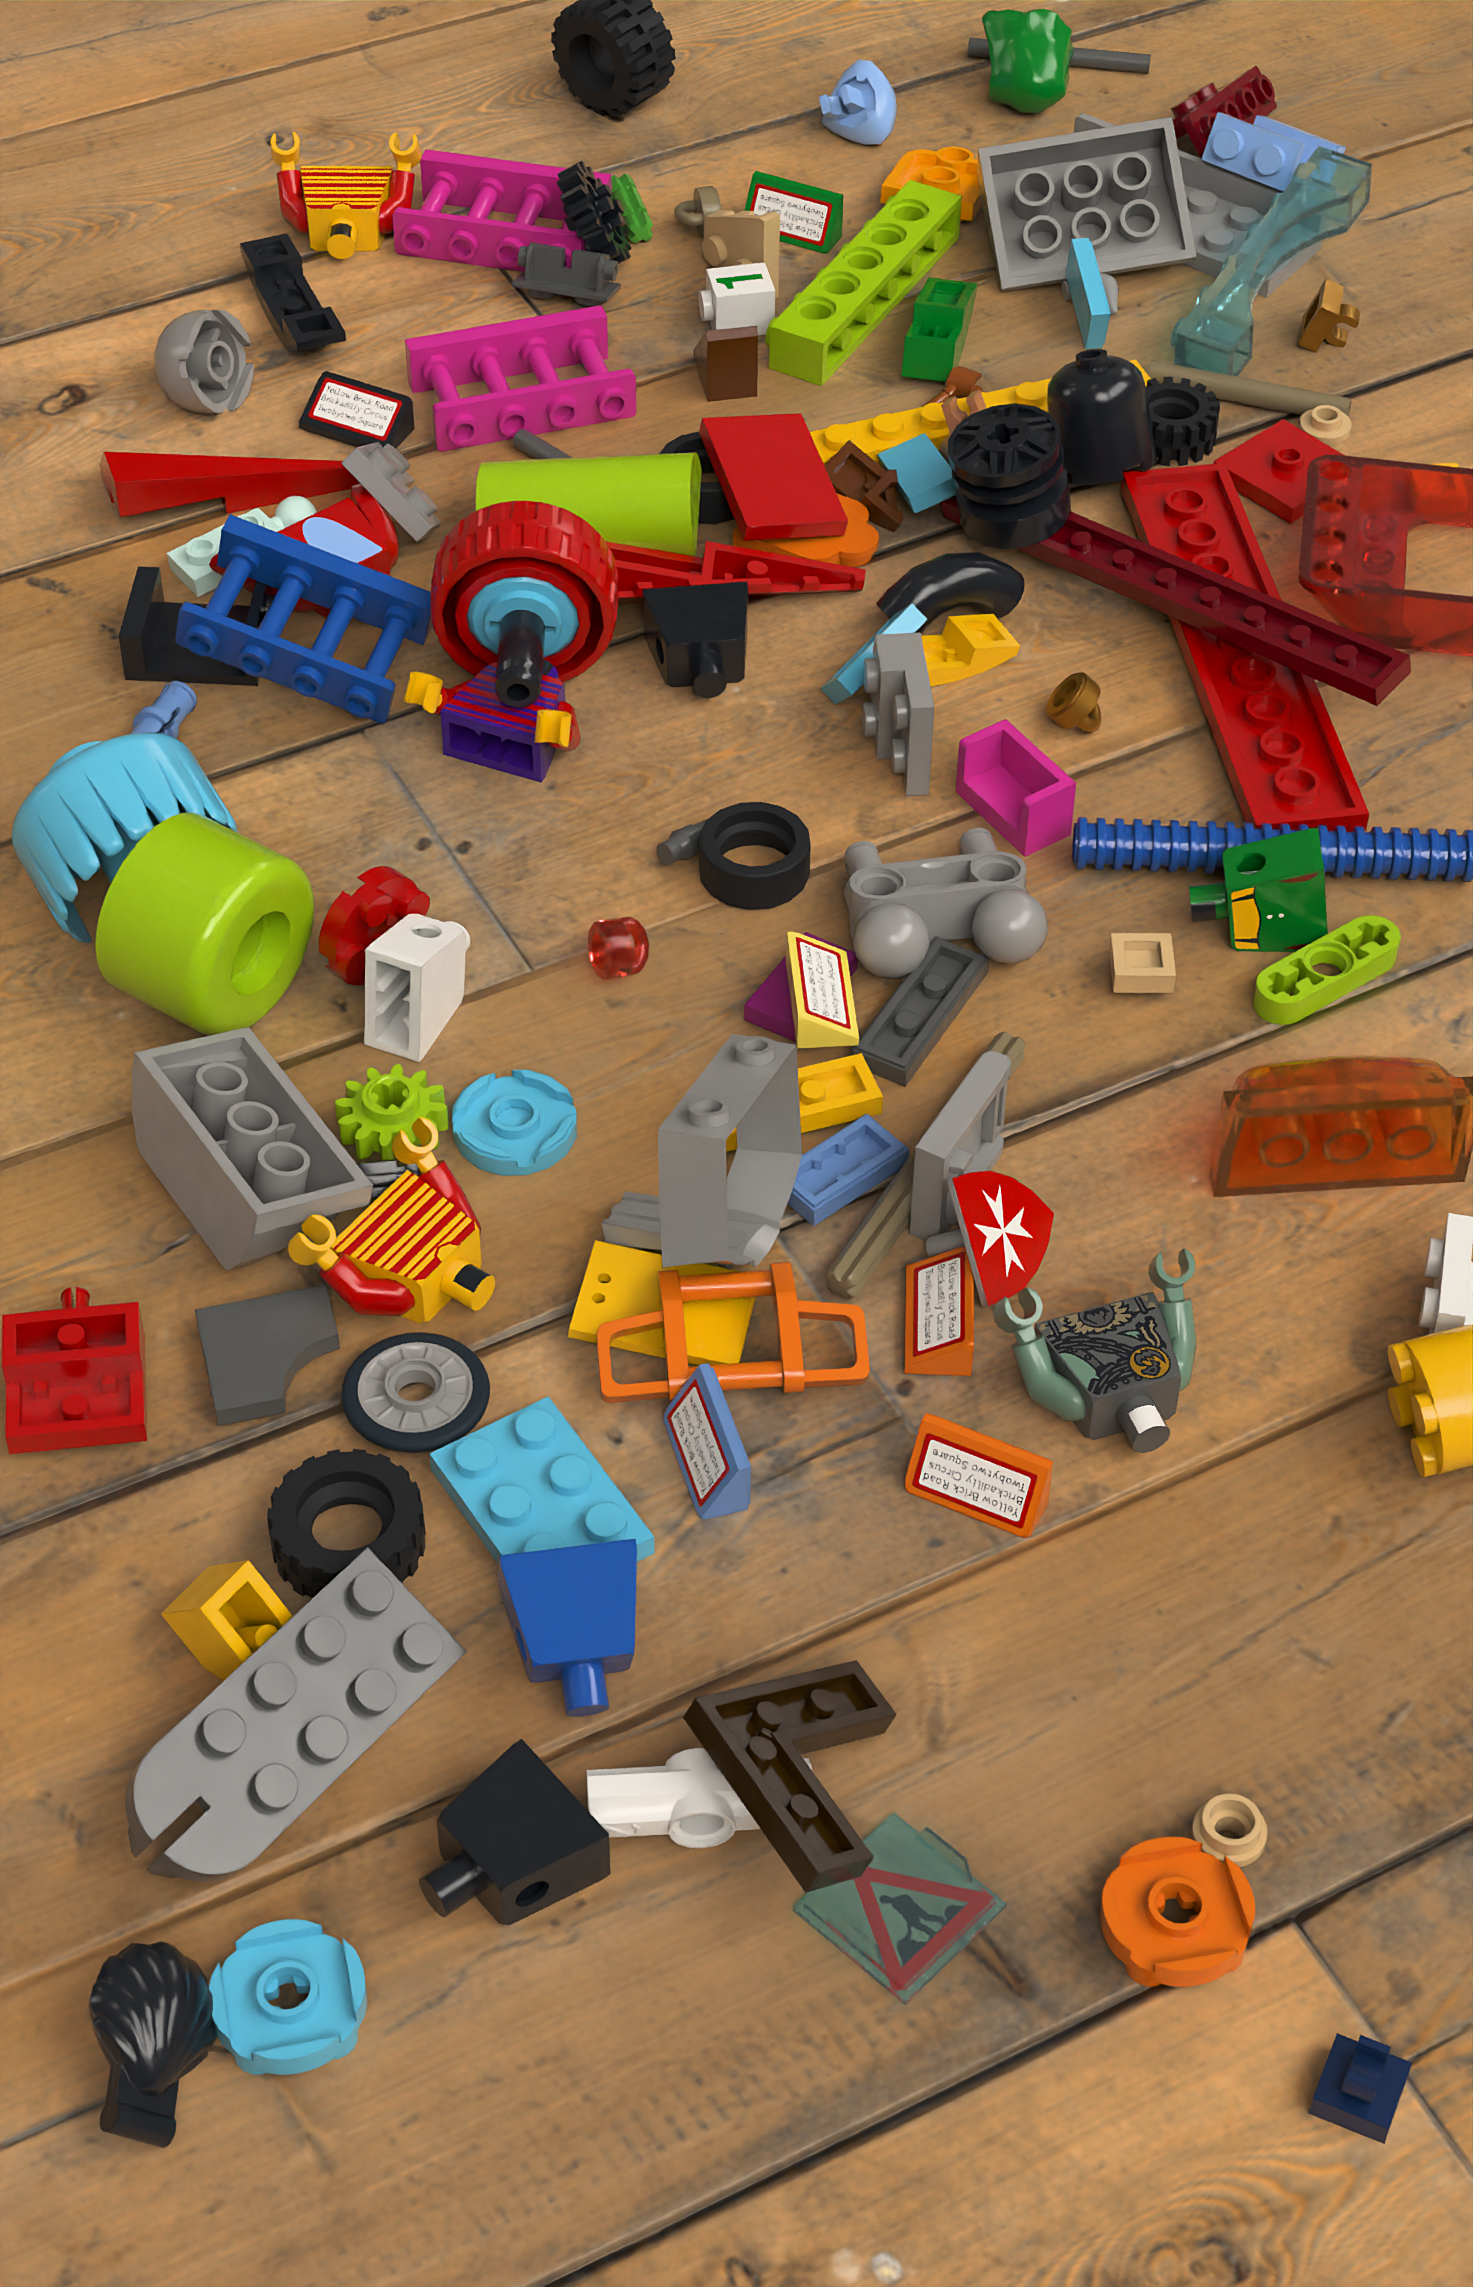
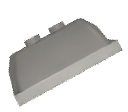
M249 1027L135 1052L132 1067V1116L137 1148L143 1159L227 1271L258 1262L287 1249L289 1241L297 1232L304 1234L301 1225L311 1215H321L331 1222L340 1212L369 1205L373 1184Z

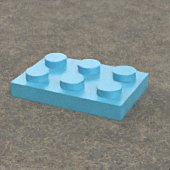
M549 1396L429 1453L431 1471L497 1564L500 1555L636 1539L637 1562L655 1553L653 1534Z

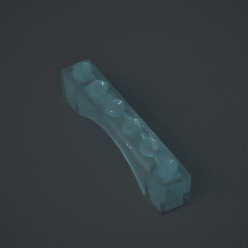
M1318 146L1306 163L1301 162L1297 166L1291 183L1283 193H1277L1273 197L1267 214L1259 224L1254 223L1250 227L1243 245L1236 254H1230L1226 258L1220 274L1211 286L1207 285L1202 289L1196 306L1186 318H1180L1176 323L1171 335V346L1175 347L1174 364L1239 376L1252 358L1253 316L1251 307L1264 281L1283 262L1300 250L1323 239L1346 233L1370 201L1371 163Z

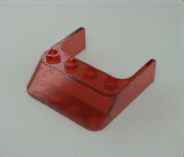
M1324 455L1311 461L1306 478L1298 567L1300 585L1340 626L1391 648L1473 657V596L1404 589L1407 535L1411 529L1423 524L1473 528V469L1344 455Z

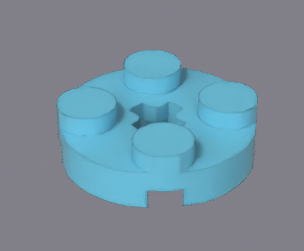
M300 1919L278 1920L260 1925L245 1933L235 1942L236 1951L225 1960L221 1969L219 1963L216 1966L209 1984V1990L213 1996V2022L221 2044L234 2056L236 2064L244 2072L253 2075L264 2073L277 2075L303 2073L321 2067L332 2059L342 2058L354 2049L358 2041V2029L367 2009V1989L363 1966L355 1949L344 1939L342 1945L336 1938L323 1934L322 1925ZM286 1983H294L297 1993H309L306 2000L300 2002L299 2006L292 2009H281L279 2006H272L267 2002L278 1998L280 1993L279 1986Z

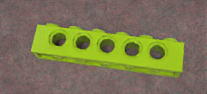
M909 180L895 196H890L885 206L875 217L868 219L862 230L850 243H845L839 254L826 267H822L819 270L816 278L802 292H798L795 295L792 303L778 317H774L771 320L765 335V344L769 347V369L823 386L959 239L962 196L913 180Z

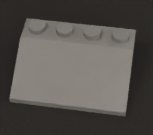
M1172 117L978 149L976 172L985 223L1001 292L1062 283V281L1067 280L1065 272L1071 239L1089 238V241L1092 242L1099 272L1108 275L1196 261L1197 255Z

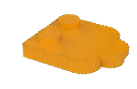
M955 146L943 147L938 151L925 149L909 151L901 157L881 185L880 203L886 204L890 196H895L909 180H913L961 195L960 222L972 221L982 207L976 172L977 159H974V154L970 150Z

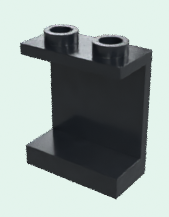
M138 566L119 633L125 680L258 686L260 677L251 676L242 669L211 657L197 655L189 649L178 645L175 642L178 614L183 603L164 601L160 567ZM256 581L250 606L233 605L227 617L258 629L275 595H271V586ZM192 603L202 608L207 606V604Z

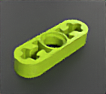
M1360 916L1262 970L1257 977L1253 999L1255 1012L1262 1019L1273 1024H1293L1387 972L1395 965L1401 939L1398 927L1390 920L1380 916ZM1320 963L1331 964L1338 967L1342 973L1335 976L1322 975L1316 972L1312 966Z

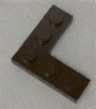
M855 1660L696 1697L683 1716V1719L804 1892L807 1893L862 1876L873 1860V1855L801 1756L802 1754L884 1734L897 1714L858 1661Z

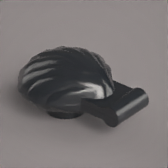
M162 1941L152 1944L131 1943L117 1955L109 1956L103 1963L89 1999V2011L93 2022V2030L102 2052L111 2066L105 2106L102 2109L99 2123L103 2132L165 2148L172 2142L176 2132L174 2116L179 2079L193 2070L208 2056V2049L213 2046L217 2039V2032L212 2017L213 1996L209 1990L207 1979L197 1962L184 1956L174 1945Z

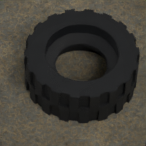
M340 1449L327 1451L326 1455L317 1458L312 1456L302 1461V1465L296 1470L291 1469L284 1475L283 1483L279 1488L275 1487L270 1497L272 1507L268 1508L267 1521L274 1563L277 1562L278 1573L284 1582L289 1581L293 1586V1591L302 1597L305 1595L312 1598L315 1597L367 1547L402 1584L408 1576L412 1577L419 1567V1557L424 1556L426 1533L423 1503L421 1502L416 1481L412 1482L410 1480L409 1472L401 1464L396 1466L390 1461L389 1457L380 1453L373 1455L366 1453V1450L362 1449L340 1452ZM349 1504L364 1505L373 1508L380 1516L382 1528L379 1536L374 1542L361 1548L344 1551L326 1549L318 1544L312 1533L313 1524L317 1516L333 1507Z

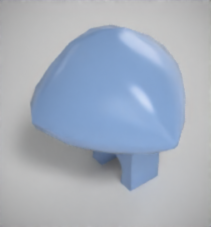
M858 59L843 72L830 97L826 94L819 97L823 113L822 124L841 137L864 145L882 144L893 131L897 113L896 96L885 74L872 61Z

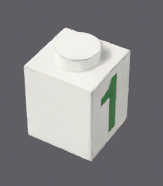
M765 262L706 269V290L699 291L698 294L699 311L702 321H709L712 330L757 326L758 335H766L768 325L775 317V288Z

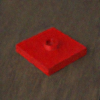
M1284 419L1214 460L1213 463L1226 464L1237 492L1290 524L1358 482L1362 469L1361 464Z

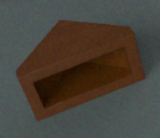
M757 326L706 331L694 348L693 354L707 402L757 397Z

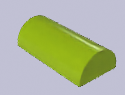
M696 452L483 461L480 464L477 475L476 511L493 504L509 501L547 503L566 509L583 518L607 542L696 556L702 469Z

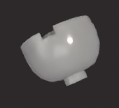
M196 310L179 316L165 327L158 338L155 350V371L160 387L170 400L188 412L202 414H221L226 408L229 411H234L242 405L250 392L254 376V363H246V354L243 346H251L248 334L240 321L225 310Z

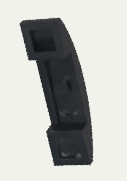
M287 233L240 243L246 269L263 311L278 338L290 351L297 352L346 341L345 330L332 308H323L304 277L301 256Z

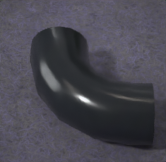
M980 552L947 553L911 568L886 590L876 604L890 619L895 613L913 603L927 618L924 624L915 632H921L922 634L927 626L941 614L957 607H971L983 614H994L997 619L1008 615L1021 600L1025 580L1022 574L1012 566Z

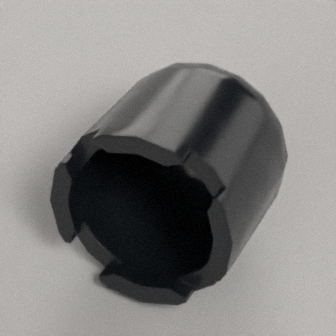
M1090 349L1078 353L1075 356V361L1065 365L1052 376L1047 387L1048 413L1053 416L1060 426L1064 450V468L1067 473L1071 474L1072 483L1076 485H1098L1118 482L1124 479L1123 469L1134 467L1140 464L1142 471L1149 470L1157 462L1146 386L1142 372L1128 360L1116 356H1107V351L1103 349Z

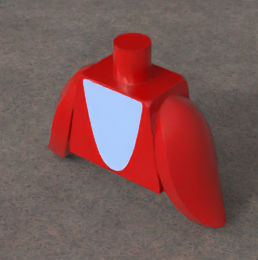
M361 483L352 485L350 498L343 499L278 531L280 534L389 576L390 570L396 565L398 558L399 541L394 524L387 510ZM217 553L211 558L209 566L214 572L223 576L226 569L217 566ZM247 578L243 588L253 593L256 580ZM271 587V595H276L278 589ZM299 598L293 611L305 612L313 610L327 618L331 609Z

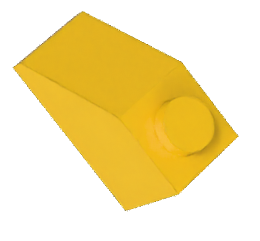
M249 1560L208 1566L161 1613L162 1617L200 1664L223 1681L293 1617Z

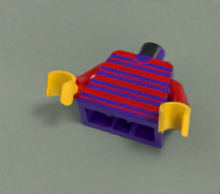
M543 659L539 699L529 706L519 708L505 704L496 695L497 662L489 663L474 678L449 689L442 687L443 680L434 675L424 672H410L403 701L422 705L425 711L441 716L443 755L542 783L556 748L564 752H571L580 744L581 737L575 709L572 705L565 702V685L558 679V672L549 661Z

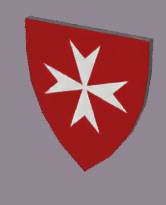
M980 1171L947 1179L960 1229L930 1236L926 1241L928 1256L932 1257L965 1246L982 1308L996 1304L1004 1297H1012L1023 1290L1038 1271L1049 1244L1054 1213L1031 1189L1013 1177L994 1171Z

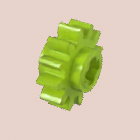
M395 1064L390 1070V1074L380 1075L376 1069L371 1067L367 1069V1084L362 1085L357 1081L348 1080L345 1083L347 1098L335 1100L340 1142L342 1145L356 1144L357 1159L359 1160L368 1158L374 1151L380 1153L381 1160L394 1159L392 1143L400 1130L405 1132L409 1141L414 1146L421 1145L420 1140L414 1135L412 1130V1124L417 1118L429 1119L435 1125L438 1132L449 1129L448 1107L445 1105L444 1088L442 1085H431L428 1087L427 1071L425 1070L418 1071L411 1078L404 1076L401 1064ZM439 1136L437 1145L433 1149H437L439 1147Z

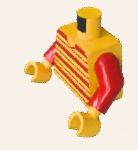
M292 132L293 148L285 151L276 146V135L274 133L271 137V156L275 164L281 168V171L276 174L281 212L298 232L308 234L310 248L315 251H328L331 256L337 259H347L355 251H376L380 249L385 235L393 231L392 215L397 207L411 209L415 174L411 173V168L416 166L422 158V151L416 135L413 134V144L406 151H400L398 133L395 132L391 135L389 147L397 164L396 170H393V166H301L299 171L295 170V165L300 159V140L298 135Z
M420 1117L412 1124V1130L414 1135L420 1140L422 1147L414 1146L403 1130L396 1134L392 1143L394 1156L405 1164H416L420 1170L417 1175L406 1170L338 1237H336V1231L328 1219L321 1215H311L301 1225L304 1234L297 1232L288 1244L289 1255L293 1261L307 1266L317 1263L321 1267L319 1275L360 1315L401 1316L417 1323L429 1322L452 1298L474 1311L480 1310L489 1301L495 1288L494 1276L480 1269L482 1265L480 1223L466 1194L445 1160L437 1161L431 1152L438 1142V1131L435 1125L429 1119ZM305 1235L311 1238L314 1243L310 1242Z

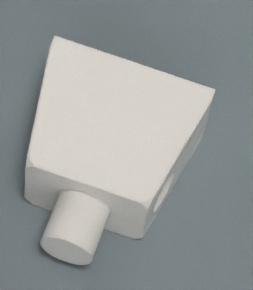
M408 914L365 949L364 1045L416 1062H420L461 1004L464 996L465 953L471 941L468 932L463 926L453 921L442 922L420 914Z

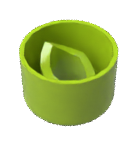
M186 812L174 815L156 825L135 845L121 864L107 891L96 931V958L100 972L104 979L114 988L205 1035L210 1036L251 1027L280 1000L293 981L303 961L310 941L314 920V894L312 886L304 870L288 857L201 814Z

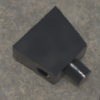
M747 581L643 589L644 638L666 685L670 687L693 686L695 693L700 697L713 698L723 693L727 683H738L745 678L748 634Z
M520 1739L441 1811L437 1819L440 1854L445 1862L420 1878L419 1884L425 1898L441 1917H447L476 1897L499 1924L511 1925L611 1874L609 1834L523 1739Z

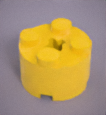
M1463 1325L1389 1345L1387 1351L1390 1367L1395 1380L1399 1384V1386L1388 1388L1389 1405L1397 1426L1411 1425L1416 1438L1411 1439V1451L1420 1476L1424 1478L1473 1466V1325Z

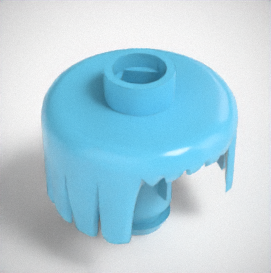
M143 732L123 735L106 741L85 743L59 758L50 769L48 775L34 787L20 806L13 822L12 844L16 856L60 928L64 932L69 933L75 940L82 943H90L91 937L73 903L78 894L74 878L88 881L94 873L100 871L101 867L110 883H112L121 864L135 845L156 825L177 814L186 812L198 813L237 833L238 831L235 820L192 752L174 737L162 733Z

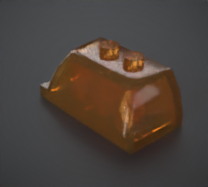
M1403 1055L1327 1056L1261 1063L1251 1066L1237 1077L1231 1091H1223L1212 1147L1209 1176L1213 1196L1226 1197L1465 1182L1473 1150V1076L1456 1077L1436 1061Z

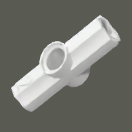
M704 1748L688 1749L674 1754L666 1761L665 1766L586 1770L588 1812L608 1832L609 1838L669 1834L671 1839L679 1845L689 1848H707L726 1842L737 1830L760 1829ZM803 1758L812 1770L809 1758Z

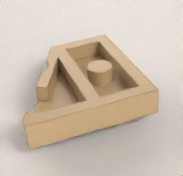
M719 210L704 216V240L702 242L704 259L716 268L765 262L775 288V298H778L780 214L776 211L755 215L754 211L735 213L733 210Z

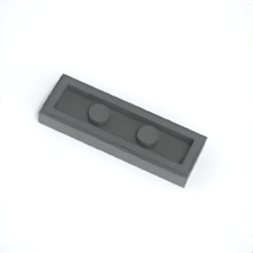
M935 937L930 943L925 961L913 972L907 974L860 1037L859 1045L851 1049V1055L862 1053L872 1074L906 1087L987 975L989 957Z

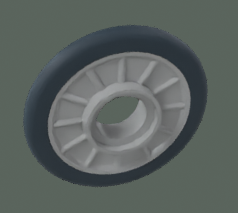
M405 1333L377 1342L356 1358L344 1377L341 1401L344 1413L351 1426L368 1441L385 1449L398 1452H426L442 1448L462 1438L477 1425L488 1405L490 1382L481 1360L462 1343L434 1333ZM410 1383H425L434 1389L429 1397L420 1401L405 1400L398 1395L399 1390Z

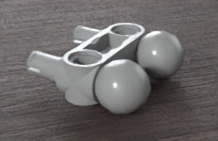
M973 828L962 834L959 841L961 855L882 864L878 850L873 843L868 841L853 843L847 847L844 855L846 860L844 861L845 867L850 877L845 885L844 897L850 913V936L853 939L856 958L875 976L898 979L910 974L925 961L930 943L935 937H938L945 941L974 938V942L979 949L996 963L1016 965L1030 959L1044 945L1048 933V921L1045 909L1028 893L1026 888V864L1014 854L998 851L992 834L984 828Z

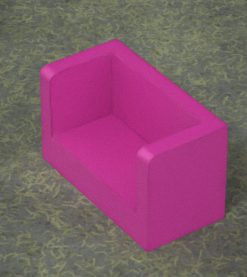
M1004 719L960 740L956 793L1024 857L1071 835L1076 782L1008 720Z

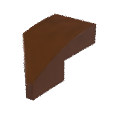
M848 440L824 465L836 493L859 501L868 509L870 522L895 532L903 521L902 510H898L895 486L898 483L896 470H884L866 453Z

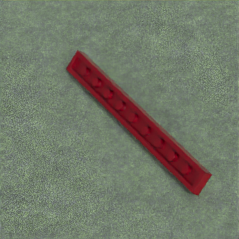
M956 496L941 502L943 517L961 524ZM1071 512L1064 526L1048 539L1028 547L1016 548L1375 706H1378L1411 673L1410 655L1074 512Z

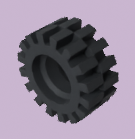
M1164 377L1163 383L1160 384L1156 378L1147 380L1146 392L1156 457L1161 459V465L1170 466V460H1177L1179 466L1188 465L1189 457L1196 463L1203 460V454L1209 456L1213 451V446L1216 443L1220 403L1216 401V395L1213 391L1205 393L1206 386L1201 383L1191 387V380L1182 378L1180 383H1173V377Z

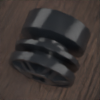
M1016 403L997 405L973 413L956 426L948 439V458L952 467V480L956 486V501L960 523L970 539L986 547L998 549L1022 548L1048 539L1064 526L1071 514V496L1067 471L1064 468V450L1060 426L1050 413L1030 405Z

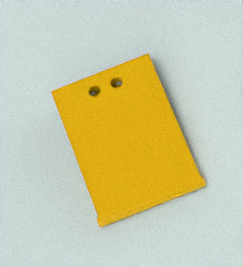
M595 1240L569 1326L568 1337L597 1343V1330L601 1324L659 1311L658 1271L678 1270L679 1276L740 1271L708 1264L663 1267L661 1254ZM756 1297L683 1302L688 1364L699 1366L709 1363V1365L740 1363ZM663 1328L615 1338L610 1343V1347L665 1358Z

